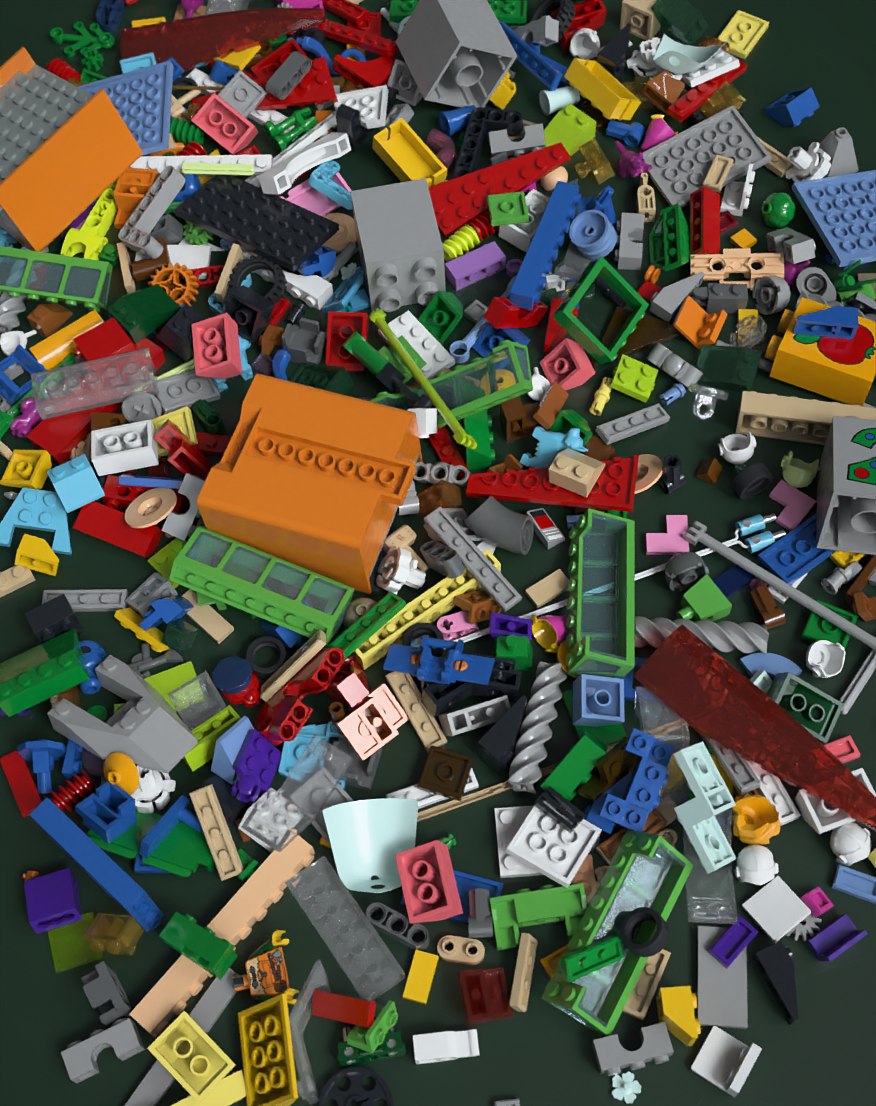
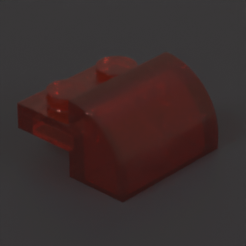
M503 967L488 970L480 968L460 971L458 973L467 1024L482 1025L489 1021L513 1017L512 1007L509 1006L510 997Z

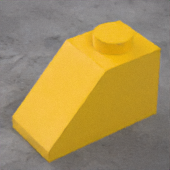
M24 534L17 549L14 565L56 576L59 559L46 540Z

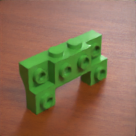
M583 883L569 885L568 888L564 886L554 888V885H546L536 891L521 889L517 891V894L490 898L497 951L519 947L520 934L518 928L564 921L567 938L572 939L580 920L587 910Z

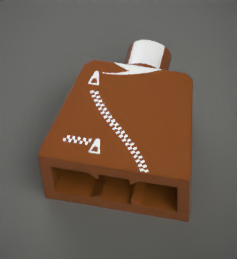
M664 70L646 83L641 95L668 115V107L677 101L685 87L684 83L681 82L683 75L671 74L668 70Z

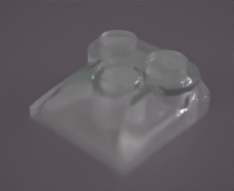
M207 671L168 693L183 722L190 731L227 707Z

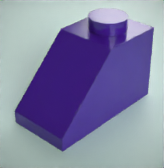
M491 612L489 634L495 640L497 636L513 634L516 636H526L531 641L532 620Z

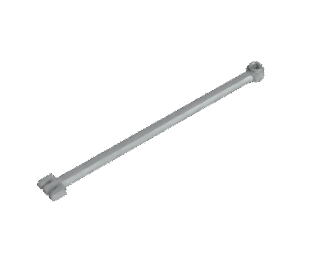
M694 521L693 527H690L687 530L688 533L686 532L683 535V538L694 546L698 541L876 650V637L706 534L707 527L702 523Z

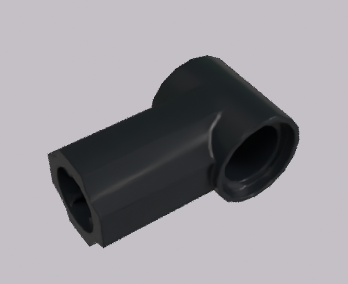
M669 454L665 456L662 463L663 476L658 479V482L663 492L669 494L686 485V480L681 472V459L677 455L672 456Z

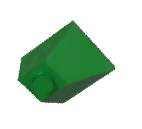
M438 290L418 321L442 345L463 317V304L453 293Z
M573 409L561 410L548 431L566 434L570 428H579V435L583 440V447H585L593 435L588 422Z

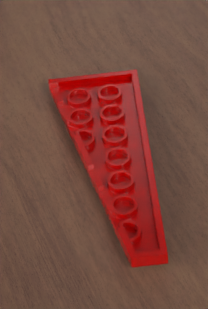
M325 56L311 60L312 65L308 73L284 100H280L267 92L266 97L255 109L266 111L285 109L292 105L303 107L311 103L322 105V102H338ZM274 73L253 79V81L266 91V84ZM222 90L217 91V92H214V93H215L216 95H218ZM213 93L192 100L195 114L198 113Z
M560 142L428 187L439 229L447 238L465 226L467 222H471L472 219L489 210L487 195L520 192L570 161L571 156Z
M639 455L623 459L614 457V460L601 461L605 463V467L587 498L550 483L549 468L551 465H548L547 468L539 469L529 467V470L522 471L512 469L505 473L487 472L470 474L466 494L468 497L488 498L492 496L499 500L633 512Z

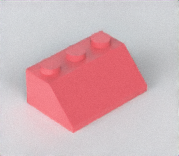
M215 93L212 94L191 120L232 155L247 147L258 134L256 127Z
M228 313L191 324L195 372L197 376L227 379L242 374L237 323Z
M435 840L395 854L409 922L411 924L444 920L463 913L446 844Z

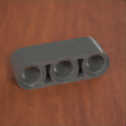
M294 51L268 80L266 91L278 99L284 100L308 73L312 61L301 53Z
M436 540L428 541L420 547L427 565L436 572L450 579L457 578L465 572V567L456 550Z
M379 902L372 903L367 907L366 917L372 928L415 951H423L429 946V933L423 925L419 923L411 924L408 917ZM380 911L383 913V917L380 920H373L371 918L372 914ZM396 922H401L404 924V928L396 932L391 929L392 925ZM417 933L425 936V939L420 943L412 940L413 936Z

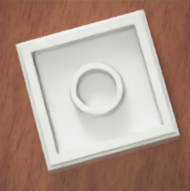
M779 876L775 877L742 904L743 909L774 943L811 914V910Z

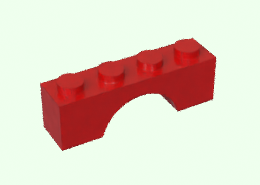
M494 297L483 318L489 321V325L495 329L538 327L548 306L539 300L538 304H534L532 310L517 307L505 297Z

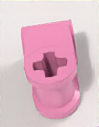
M463 610L455 614L443 616L437 622V628L441 631L444 640L453 641L479 631L477 623L469 624L467 622L468 612Z

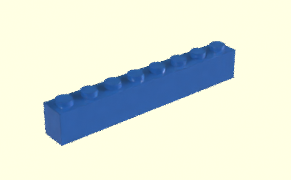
M557 181L510 290V301L517 307L532 310L534 304H538L541 296L540 290L545 288L547 274L550 275L552 271V261H556L559 252L558 247H562L564 233L568 232L570 219H573L575 216V206L580 204L581 194H579L578 185Z

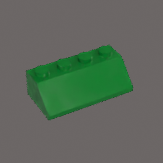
M461 381L462 405L486 396L485 390L467 381ZM491 408L463 418L464 431L477 442V447L474 450L465 447L469 470L489 469L491 461H495V451L490 449V444H494L493 432H489V427H492V417L487 415V410H491Z

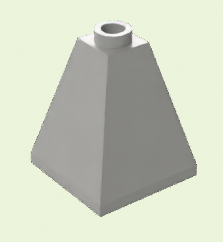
M844 127L831 131L819 145V148L831 157L829 161L831 167L823 178L858 172L852 137Z

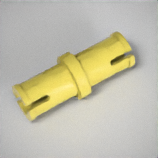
M604 377L599 390L594 394L595 399L589 411L595 416L596 413L597 416L602 414L605 404L610 399L609 394L612 390L610 387L611 378L608 377L607 380V377Z

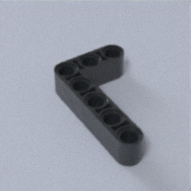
M388 85L386 115L397 102L396 96L399 95L398 89ZM344 104L338 107L336 111L337 130L339 133H347L351 150L357 152L376 128L367 129L363 127L358 110Z
M477 107L472 110L455 168V178L477 171L487 133L507 129V135H519L523 132V119L519 111Z

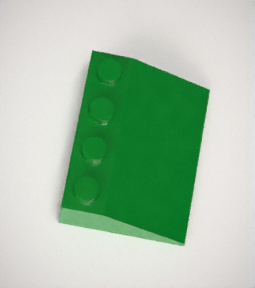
M75 629L0 663V708L8 717L90 679Z

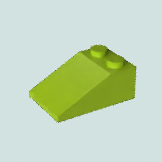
M569 103L556 114L545 128L546 147L561 142L569 155L572 156L595 137L596 121Z

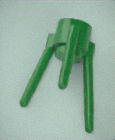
M859 259L847 269L838 273L839 277L834 280V287L837 292L864 288V284L876 283V278L855 282L853 276L847 275V273L862 262Z

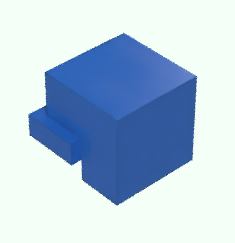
M109 781L96 789V795L94 793L75 806L76 812L83 817L84 825L107 844L136 824L135 799L117 784L113 785Z

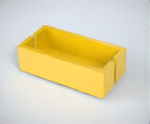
M574 58L564 75L569 81V85L577 88L580 91V95L589 99L591 105L596 109H600L603 112L602 115L609 120H631L641 103L636 96L595 60Z
M403 118L391 124L389 131L385 128L373 136L372 149L401 182L426 178L428 187H431L446 180L448 169Z

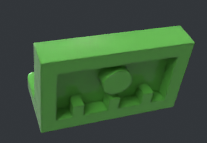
M389 1000L386 1006L375 1003L374 1021L371 1027L355 1025L346 1037L347 1043L373 1054L378 1045L383 1043L386 1033L397 1022L398 1013L395 1002Z

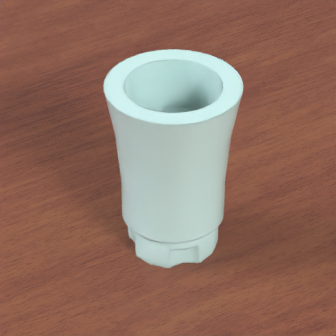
M572 86L558 88L555 91L542 90L539 94L540 106L545 115H550L555 111L563 109L569 103L574 105L580 101L579 90Z

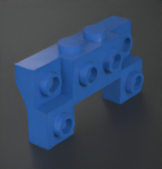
M631 728L630 738L623 750L638 756L636 765L623 798L620 799L606 793L602 809L597 815L627 829L642 832L649 812H652L653 808L656 809L660 802L661 796L658 794L661 786L665 787L669 778L667 766L675 746L656 739L654 736L638 729Z

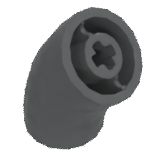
M489 496L463 520V523L471 531L494 546L522 555H526L530 550L534 534L532 517L508 509L492 496Z

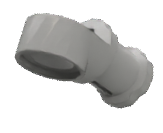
M856 561L845 570L836 567L832 575L821 581V585L827 593L835 595L838 592V588L843 584H847L849 581L854 582L864 567Z

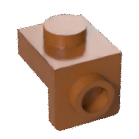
M268 325L264 334H261L259 339V345L262 346V354L270 355L274 345L283 346L281 337L285 328Z
M508 454L503 463L490 467L487 472L505 473L512 469L519 471L522 470L523 466L512 454Z
M863 592L855 593V602L852 603L855 614H859L865 622L876 619V597L868 598Z

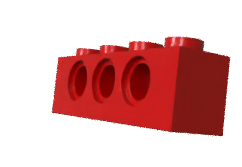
M108 475L103 488L105 496L102 497L105 506L113 509L121 508L127 510L128 506L138 496L159 487L120 485L119 477ZM170 488L177 496V502L173 511L185 513L189 499L185 495L178 493L179 489Z

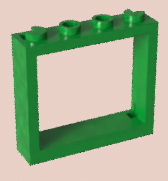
M601 256L588 264L552 317L601 365L609 361L612 362L617 357L618 350L626 344V338L636 329V323L644 317V311L649 304ZM598 274L633 309L608 348L571 313Z

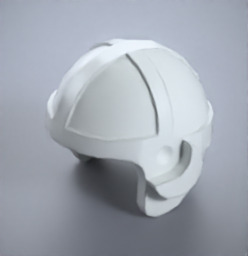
M582 28L575 32L571 38L569 48L571 55L582 59L594 58L600 49L597 32L589 28Z
M749 431L747 432V437L741 434H731L724 439L721 438L720 443H718L720 455L729 463L744 464L751 458L754 447H756L754 435H751Z
M818 640L808 647L806 666L813 672V676L828 678L841 672L845 660V650L840 643L833 644L827 640Z
M852 822L833 829L830 847L837 856L836 860L842 865L850 866L868 857L872 846L870 832L866 828L862 829Z
M751 844L745 847L737 857V867L734 869L735 877L739 879L740 883L749 882L762 885L773 880L775 874H778V863H774L773 855L768 848Z

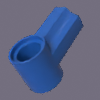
M610 120L606 135L622 139L628 146L636 147L645 132V128L637 122L628 125Z

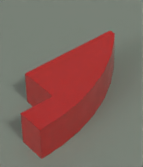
M168 419L154 432V439L169 451L167 460L184 475L189 472L206 480L213 467L212 464L193 442Z

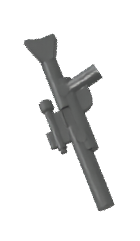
M144 643L141 645V653L135 655L131 660L132 663L128 664V666L140 677L147 678L151 676L148 669L164 663L183 662V658L179 655L177 649L172 647L164 655L152 659L150 656V645Z

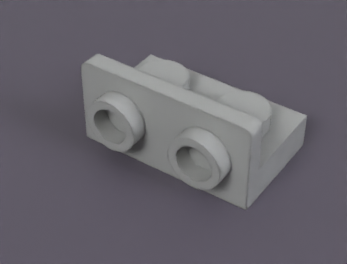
M154 572L124 601L143 617L147 612L154 609L150 603L169 596H176L178 593L166 578Z

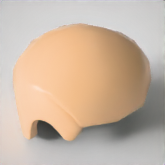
M560 166L542 177L540 185L544 190L553 192L557 181L567 183L568 173L564 167Z

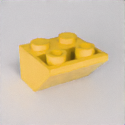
M690 986L660 988L656 997L659 1023L665 1022L668 1031L686 1046H692L698 1038V1034L701 1033L699 1018L695 1019L694 1009L697 1008L696 994L691 993Z

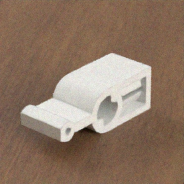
M477 1029L413 1035L416 1064L480 1056Z

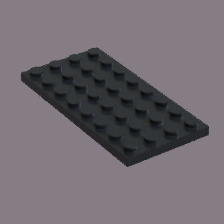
M216 175L174 209L176 216L293 272L339 231L338 223L277 195L264 194L261 188L233 175Z

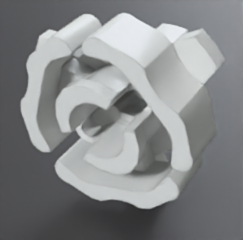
M653 37L652 40L643 41L639 46L640 51L635 50L632 57L627 60L628 68H633L634 75L640 81L645 78L644 73L638 68L646 72L647 81H650L664 71L653 62V58L660 45V38Z
M812 142L807 151L800 146L794 147L787 156L794 166L786 171V178H792L795 182L823 178L831 167L829 162L831 157L819 148L820 144L818 142Z
M395 545L390 548L387 555L381 561L378 572L382 576H377V586L396 595L404 584L418 590L425 582L426 573L417 569L418 561L412 560L410 551Z
M135 764L139 773V786L136 792L131 795L135 799V808L140 813L151 814L154 812L152 802H155L158 809H163L170 800V792L175 790L176 782L170 779L168 773L141 768V765Z

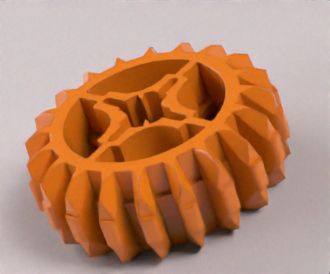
M177 262L174 266L172 263H168L167 268L161 264L162 270L155 269L157 274L150 275L153 281H149L148 285L151 287L158 284L178 305H185L187 303L191 307L189 302H195L196 298L193 295H198L199 293L196 290L199 287V284L195 282L197 277L193 275L191 269L187 270L185 265L180 266ZM180 276L186 279L187 287L180 284ZM176 286L175 289L170 290L171 287Z

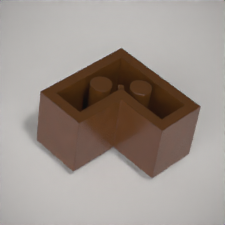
M518 396L500 403V425L506 442L532 436L537 426L544 428L532 417L539 406L538 402L528 403L523 406Z

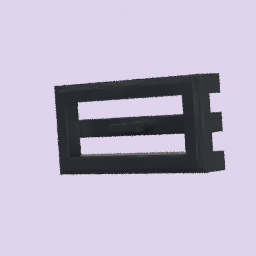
M550 786L534 804L570 834L586 816L585 813ZM544 801H546V802H547L548 804H550L553 808H555L556 811H557L559 814L564 815V816H565L567 819H569L573 824L571 825L568 821H566L564 818H562L559 814H557L554 810H552L549 806H547V805L544 803Z

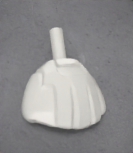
M34 329L27 333L22 331L2 333L0 335V347L3 353L7 356L11 355L19 344L26 349L27 338L37 334L36 330Z
M534 367V374L531 376L533 391L528 392V395L533 400L541 402L551 384L539 374L538 368Z

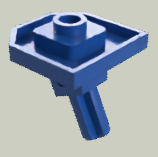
M607 185L599 196L594 195L582 198L579 206H575L576 216L587 210H598L607 216L613 226H617L611 200L614 189Z
M40 739L24 742L18 746V754L26 762H33V771L37 773L38 792L41 794L52 791L51 771L54 770V760H64L67 748L63 743Z

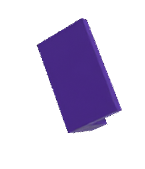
M842 914L806 941L819 961L830 962L866 936L867 932L865 930H857L848 915Z

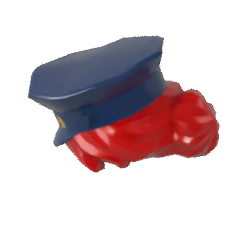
M233 656L219 661L211 675L214 686L220 689L225 699L234 705L244 704L246 707L258 705L261 700V693L258 691L260 682L253 673L249 660Z

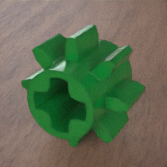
M89 49L82 54L83 59L81 61L83 67H87V70L98 71L103 67L102 62L104 59L102 54L98 53V50Z

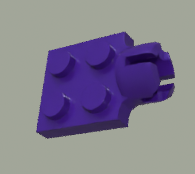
M256 729L248 731L233 765L237 778L232 786L231 793L235 797L239 788L236 799L245 803L249 801L255 802L260 792H268L282 753Z

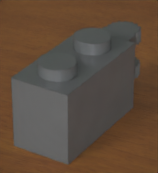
M708 283V287H696L692 293V299L699 306H706L707 313H715L723 309L726 313L737 314L738 309H746L748 302L747 284Z

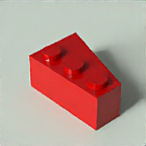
M589 0L574 5V20L570 22L571 26L566 29V34L563 33L562 38H558L563 52L570 48L571 38L575 32L582 28H589L595 31L604 24L607 10L602 0L593 2ZM559 10L552 12V19L557 17Z

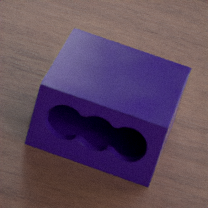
M70 868L59 869L54 873L36 876L31 880L24 881L28 919L37 934L83 920L78 882Z

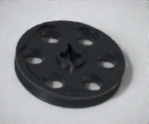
M350 1067L337 1072L327 1081L321 1091L318 1106H325V1103L329 1100H335L338 1106H352L351 1102L354 1100L357 1103L364 1102L361 1106H374L375 1102L380 1099L385 1100L388 1106H393V1097L384 1079L376 1072L363 1067ZM343 1077L351 1080V1086L347 1091H340L337 1087L339 1079ZM367 1077H372L376 1081L375 1088L371 1091H365L362 1088V1082Z

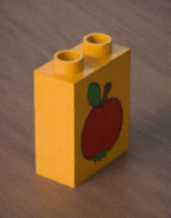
M802 297L795 312L785 309L777 331L784 333V337L773 335L765 354V358L774 360L770 377L849 405H860L863 407L876 375V322L858 316L859 326L854 339L793 334V328L798 316L831 308L830 306Z

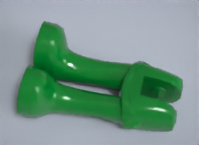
M309 107L294 111L293 115L279 124L274 125L271 121L263 123L268 138L273 140V145L279 152L284 151L287 148V144L298 135L310 131L317 124L318 120L315 116L304 120L311 114ZM295 124L297 125V127L287 132L286 134L282 136L279 135Z

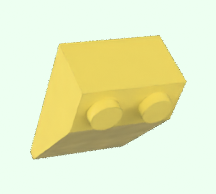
M185 1011L148 1047V1050L198 1103L235 1067V1063Z

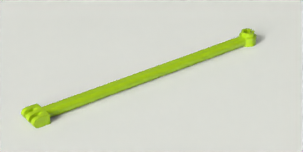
M379 308L373 310L369 318L381 330L454 432V439L465 447H469L472 450L476 449L477 442L464 431L385 322L386 314L381 309L379 310Z

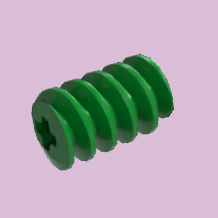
M177 117L170 121V133L174 141L183 142L185 145H188L190 141H195L201 146L203 145L204 131L196 124L179 120Z

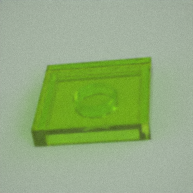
M93 912L83 914V920L48 931L55 971L57 973L104 958Z

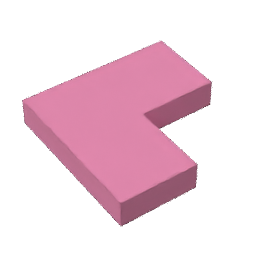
M782 479L769 495L771 499L785 507L775 523L790 532L801 524L817 502Z
M666 515V533H646V555H674L677 552H689V542L683 538V535L686 532L688 533L687 515Z

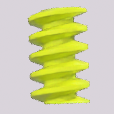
M468 224L463 226L443 242L445 261L449 262L452 259L463 256V253L466 254L469 252V249L474 248V244L478 245L480 243L476 232Z

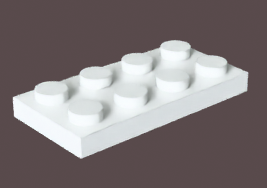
M409 310L388 323L396 337L399 338L402 335L427 363L420 369L427 379L435 378L437 374L442 373L444 368L448 369L455 364V359ZM378 329V335H379V336L389 345V347H390L391 344L388 342V340H387L386 337L383 335V333L381 332V330Z

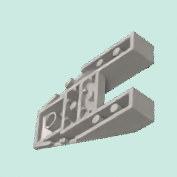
M111 655L95 668L98 680L101 682L102 687L127 702L106 723L64 698L48 712L55 731L101 759L105 760L111 753L122 752L128 755L135 764L141 765V768L169 773L198 743L197 738L165 698L126 663Z

